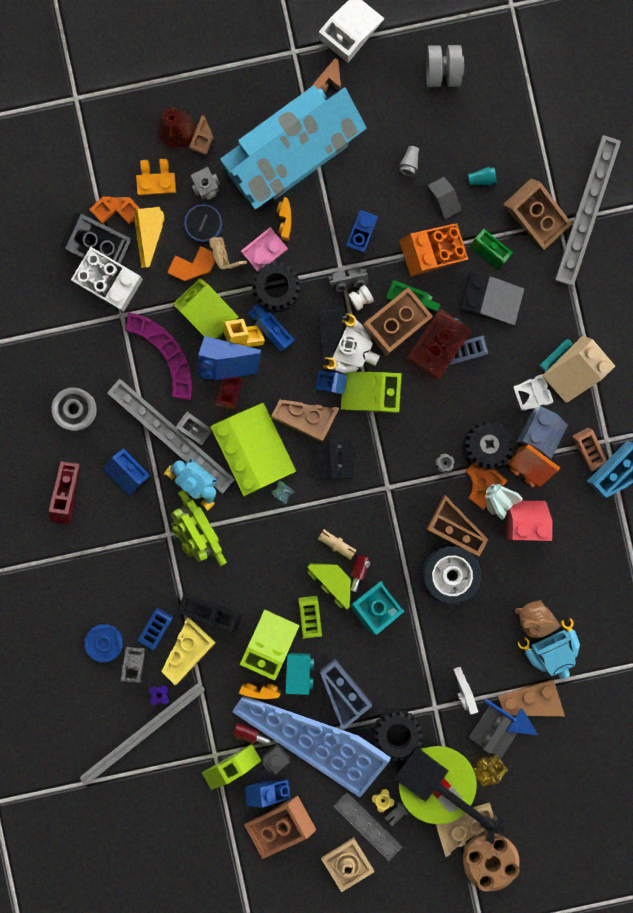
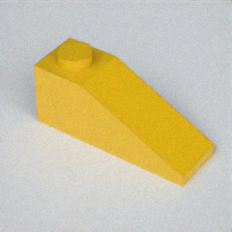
M160 207L133 211L141 268L150 267L160 236L162 223L164 222L163 211H160Z

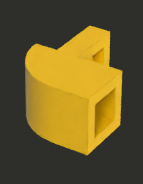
M244 319L226 321L224 324L223 333L227 342L247 347L264 344V337L257 325L246 327Z

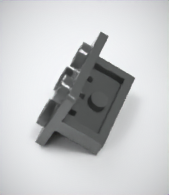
M488 706L469 735V738L482 746L489 754L493 753L497 757L502 758L517 733L506 732L512 720L491 706Z

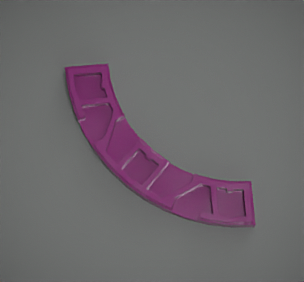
M128 312L125 331L147 339L158 348L167 361L172 376V397L191 400V371L179 344L172 335L157 323L141 315Z

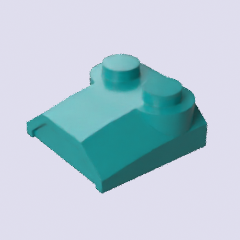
M382 581L351 604L354 614L374 636L405 612L384 587Z

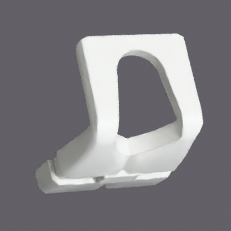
M543 374L513 387L522 411L536 408L543 404L553 403L550 390L547 389L548 384L542 377ZM518 391H524L530 394L527 402L524 405L522 404Z

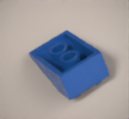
M204 336L198 355L197 376H201L204 379L220 380L257 374L261 350Z

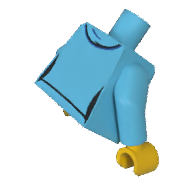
M192 458L186 463L176 461L164 472V475L168 476L172 481L176 477L175 483L193 498L203 497L204 499L199 504L206 511L215 504L213 502L216 495L214 486L218 480Z
M568 618L569 627H566L564 621L561 620L560 625L565 630L532 644V648L529 647V640L525 638L527 641V646L522 647L518 641V646L526 651L525 655L534 667L542 672L548 671L551 676L558 674L560 679H566L570 676L568 669L575 666V658L580 647L575 630H572L574 623L571 618Z

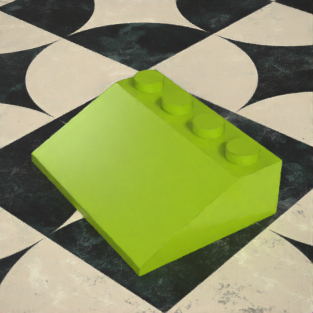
M264 403L210 426L243 496L296 472Z

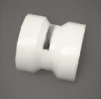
M366 285L360 287L357 293L352 292L348 294L357 311L363 308V304L374 302Z
M352 335L343 336L339 342L340 352L345 356L354 355L358 349V340Z

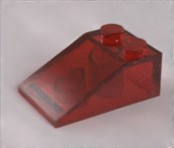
M440 309L406 359L438 380L472 330Z

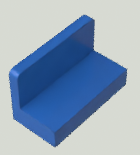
M124 448L114 455L103 468L129 496L150 476Z

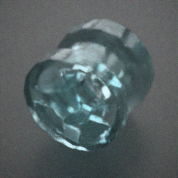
M279 481L277 483L278 487L272 490L271 494L287 503L288 497L295 491Z

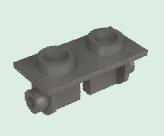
M366 268L348 270L349 276L347 277L345 271L331 273L332 275L328 276L331 292H343L346 289L369 285Z

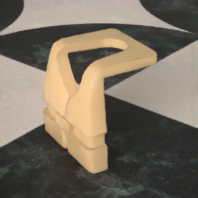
M213 237L209 239L210 248L213 250V257L220 269H231L247 264V261L229 264L223 238Z

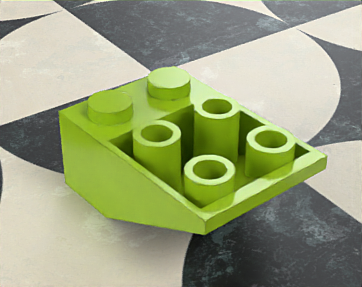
M343 373L347 375L344 394L341 397V410L399 413L402 373Z
M264 610L240 665L272 680H276L299 625Z

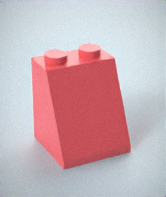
M522 500L515 505L513 504L507 511L506 538L511 540L552 541V518L546 501Z

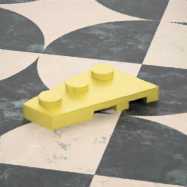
M188 616L182 631L178 635L177 642L162 669V673L174 685H177L216 644Z

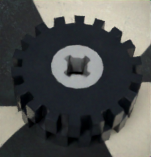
M489 420L483 423L479 422L466 434L463 441V451L466 453L464 456L470 460L469 463L471 465H476L475 468H482L483 471L495 470L509 460L508 458L512 455L511 450L514 448V444L511 443L513 438L509 436L510 431L508 429L505 430L503 424L498 425L496 421L489 422Z

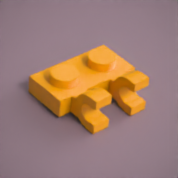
M159 159L161 174H150V162L148 160L140 161L142 175H136L138 195L176 193L175 173H169V161L167 159Z

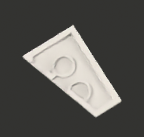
M461 667L453 669L460 689V693H457L460 704L470 714L478 713L473 693Z

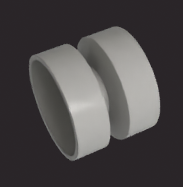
M440 45L427 46V87H441L443 76L446 77L447 87H461L462 76L464 75V56H462L461 45H448L446 56L442 55Z

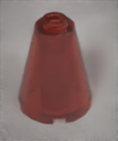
M168 108L159 119L157 132L164 144L180 148L191 142L195 133V124L187 112L176 108Z

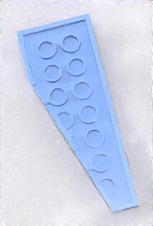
M244 695L232 711L358 797L363 795L391 758L358 735Z

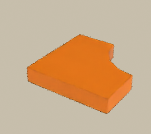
M473 464L465 471L470 476L472 482V492L468 499L484 510L487 507L485 497L487 488L492 484H501L503 487L508 480L495 470L483 471L482 468H475L476 465Z

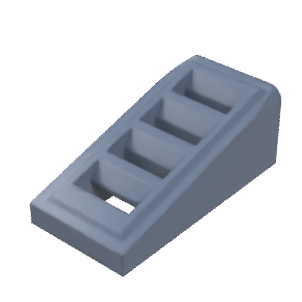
M484 336L445 346L450 365L488 354ZM475 342H479L481 352L479 353L477 351ZM468 344H471L473 350L472 355H470ZM460 346L464 347L465 357H462ZM453 348H456L458 359L454 357Z

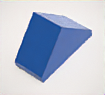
M319 370L315 389L344 394L347 375Z

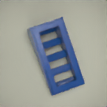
M156 608L137 641L155 650L174 617ZM156 616L165 620V624L155 619ZM154 622L155 624L162 627V629H157L156 627L152 626V623ZM151 629L159 635L156 637L149 633L148 630ZM145 635L155 640V642L151 643L144 639Z

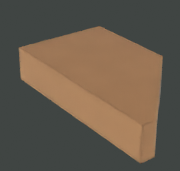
M202 115L189 149L207 156L214 137L205 116Z

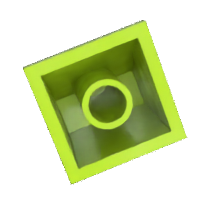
M201 278L173 303L180 313L203 336L218 340L223 335L225 322L238 318L235 312Z

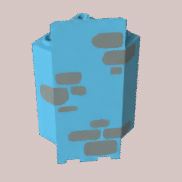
M313 85L239 139V146L220 159L225 172L255 210L272 197L275 200L347 148L350 140L367 129L345 87L328 100H325L327 97L322 89H317Z

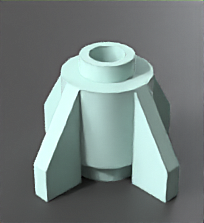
M501 484L489 486L485 495L487 510L492 515L497 514L501 520L505 518L506 511L513 504L515 505L523 499L518 493L502 487Z

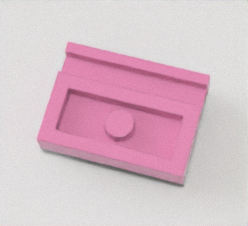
M270 227L241 250V253L258 272L260 267L263 268L267 263L271 264L286 252L288 248Z

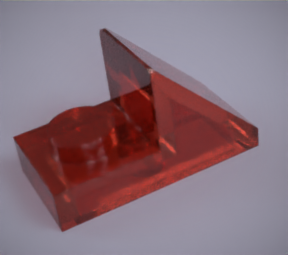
M237 377L223 379L215 405L232 409L238 408V397L243 385V379Z

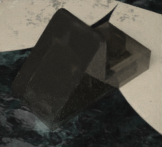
M126 647L121 683H141L144 676L145 648Z

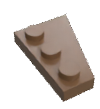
M279 400L271 418L323 443L339 408Z
M553 679L498 695L501 708L510 715H517L521 708H523L527 716L565 717Z

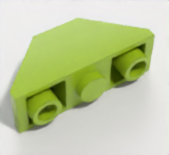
M309 564L307 566L309 568L307 573L314 580L318 578L323 583L321 588L327 594L331 592L336 597L334 601L340 608L345 607L348 609L350 607V577L337 564Z
M250 744L205 770L202 774L211 790L244 775L261 762V758L253 744Z

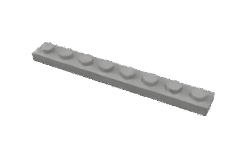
M604 135L601 137L554 280L556 282L572 287L575 284L621 143L620 140Z
M121 379L107 392L183 460L187 462L192 458L218 480L214 487L222 494L234 482L235 478Z

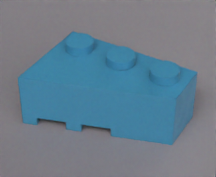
M626 441L586 481L599 495L607 498L633 483V442Z

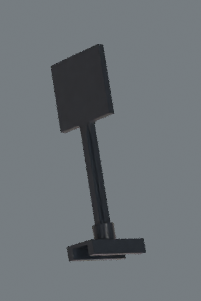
M417 747L394 779L425 802L434 791L439 792L478 821L480 826L485 829L486 840L493 844L495 842L494 832L496 833L498 830L502 832L504 830L503 818L497 813L492 819L487 815H482L442 785L441 781L449 770Z

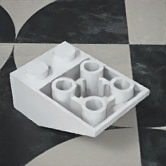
M349 0L319 31V40L348 63L382 23L384 18L364 1Z
M92 247L89 248L71 279L123 312L143 281L141 276Z

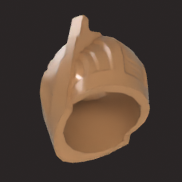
M541 600L529 603L523 608L515 609V613L519 614L522 629L530 637H545L561 627L558 620L544 606Z

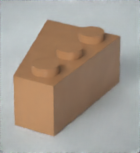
M444 495L426 530L480 557L488 539Z

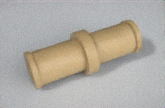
M325 529L318 537V540L331 547L332 551L339 552L349 560H351L356 552V549L344 543L342 538L333 536Z

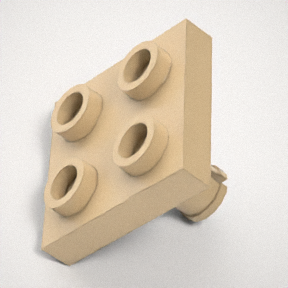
M354 837L321 857L341 892L374 873L373 867Z

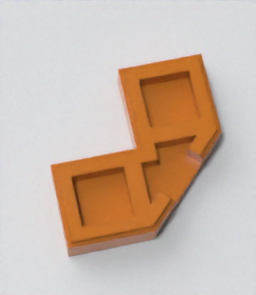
M102 197L89 210L102 224L117 212L131 225L135 221L133 211L140 208L130 197Z
M200 246L193 263L175 256L167 273L185 282L200 275L210 273L215 263L212 251Z

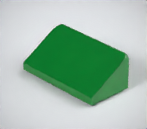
M485 229L478 234L469 246L496 270H499L513 253Z

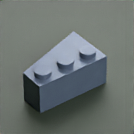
M335 658L320 670L340 726L344 730L371 708L372 702Z

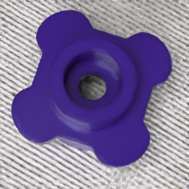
M165 685L161 687L152 686L149 689L151 693L150 703L152 705L157 703L167 704L169 702L167 697L168 687Z

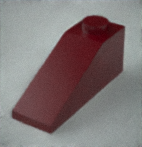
M60 462L49 508L50 521L53 523L70 525L80 464Z

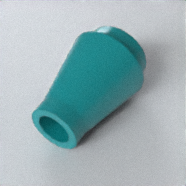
M490 166L468 174L470 185L492 186L493 183H497L495 168H490Z

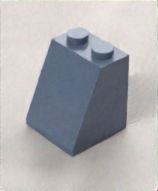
M542 406L533 408L516 443L520 445L529 444L551 460L568 425L558 414Z

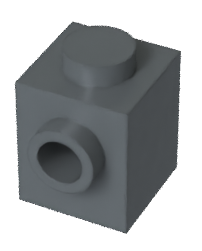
M277 743L263 755V765L269 772L273 771L276 774L290 762V756Z

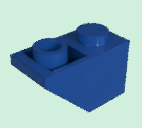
M360 210L346 246L364 253L378 216Z
M288 779L257 782L245 786L247 806L266 807L290 799Z

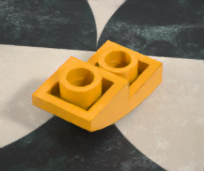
M284 197L283 202H279L277 208L279 219L285 220V223L281 222L279 233H281L282 240L289 241L292 222L291 209L288 198Z
M247 683V685L242 684L239 694L258 699L279 698L281 691L278 690L279 687L271 683L263 684L261 691L257 690L258 687L251 683Z

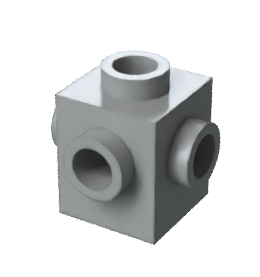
M208 167L191 175L194 182L192 188L196 196L200 195L202 200L205 198L208 200L217 195L220 182L216 174H211Z

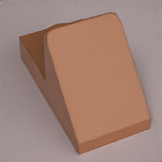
M336 58L313 84L317 89L321 88L324 93L329 87L328 83L338 91L341 90L339 63Z

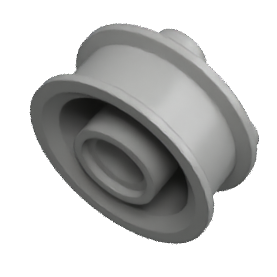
M64 389L53 400V418L58 425L65 429L73 431L83 430L90 426L96 417L97 407L95 400L88 392L82 389ZM73 404H77L79 410L76 414L72 415L70 407Z

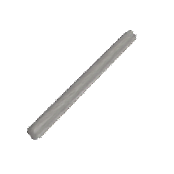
M197 683L85 772L80 777L83 784H89L203 693L205 689L202 684Z

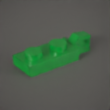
M395 280L392 281L386 299L392 301L409 287L427 310L438 311L440 304L431 301L433 296H430L429 293Z

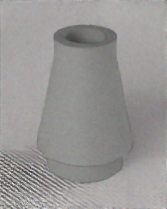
M415 146L408 147L399 165L401 174L414 176L415 172H417L419 148Z

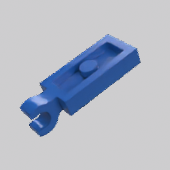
M255 305L253 307L254 310L248 312L251 319L258 320L255 324L280 352L295 341L270 312L267 314L264 312L261 305Z

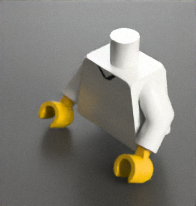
M347 313L349 321L342 320L343 324L348 325L343 336L352 335L358 340L357 352L352 356H345L340 352L338 345L333 358L325 357V359L329 360V365H323V368L332 369L340 373H349L362 369L364 362L376 366L380 355L370 351L373 344L371 336L363 325L356 320L355 316Z

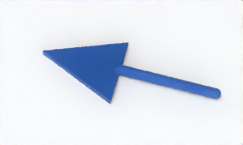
M483 700L486 704L512 720L506 732L538 735L523 708H521L516 717H513L489 700Z

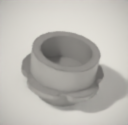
M441 454L436 459L439 471L450 472L454 468L453 464L455 461L452 456Z

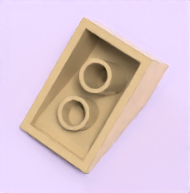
M582 336L542 377L562 400L567 403L601 381L615 365L593 339Z

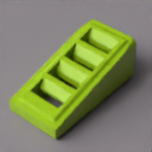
M317 596L298 598L303 639L321 637L322 631ZM315 611V614L304 615L305 612ZM316 619V622L305 623V620ZM317 627V630L306 631V628Z

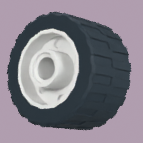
M452 545L438 547V549L433 550L426 557L422 565V583L426 591L441 603L457 605L466 602L479 589L482 579L479 563L474 558V555L461 547ZM450 570L455 571L453 579L447 578V573Z

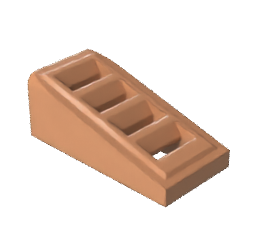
M586 428L572 436L591 472L600 468L607 461L592 429ZM590 443L593 444L592 446L585 449L586 445ZM594 450L597 451V452H595L594 454L588 456V453H590V452H592V451H594ZM598 456L600 457V459L595 461L594 463L591 462V460L597 458Z

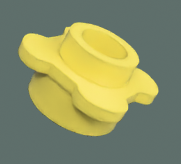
M383 789L378 795L372 796V802L376 803L379 812H384L394 805V800L390 798L387 789Z

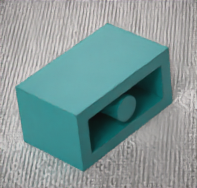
M287 653L286 694L309 695V690H313V678H310V670H314V659H310V654Z

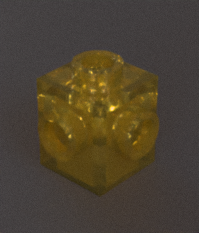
M497 754L489 758H481L476 763L478 766L474 769L475 776L483 787L490 784L492 786L496 785L508 771Z

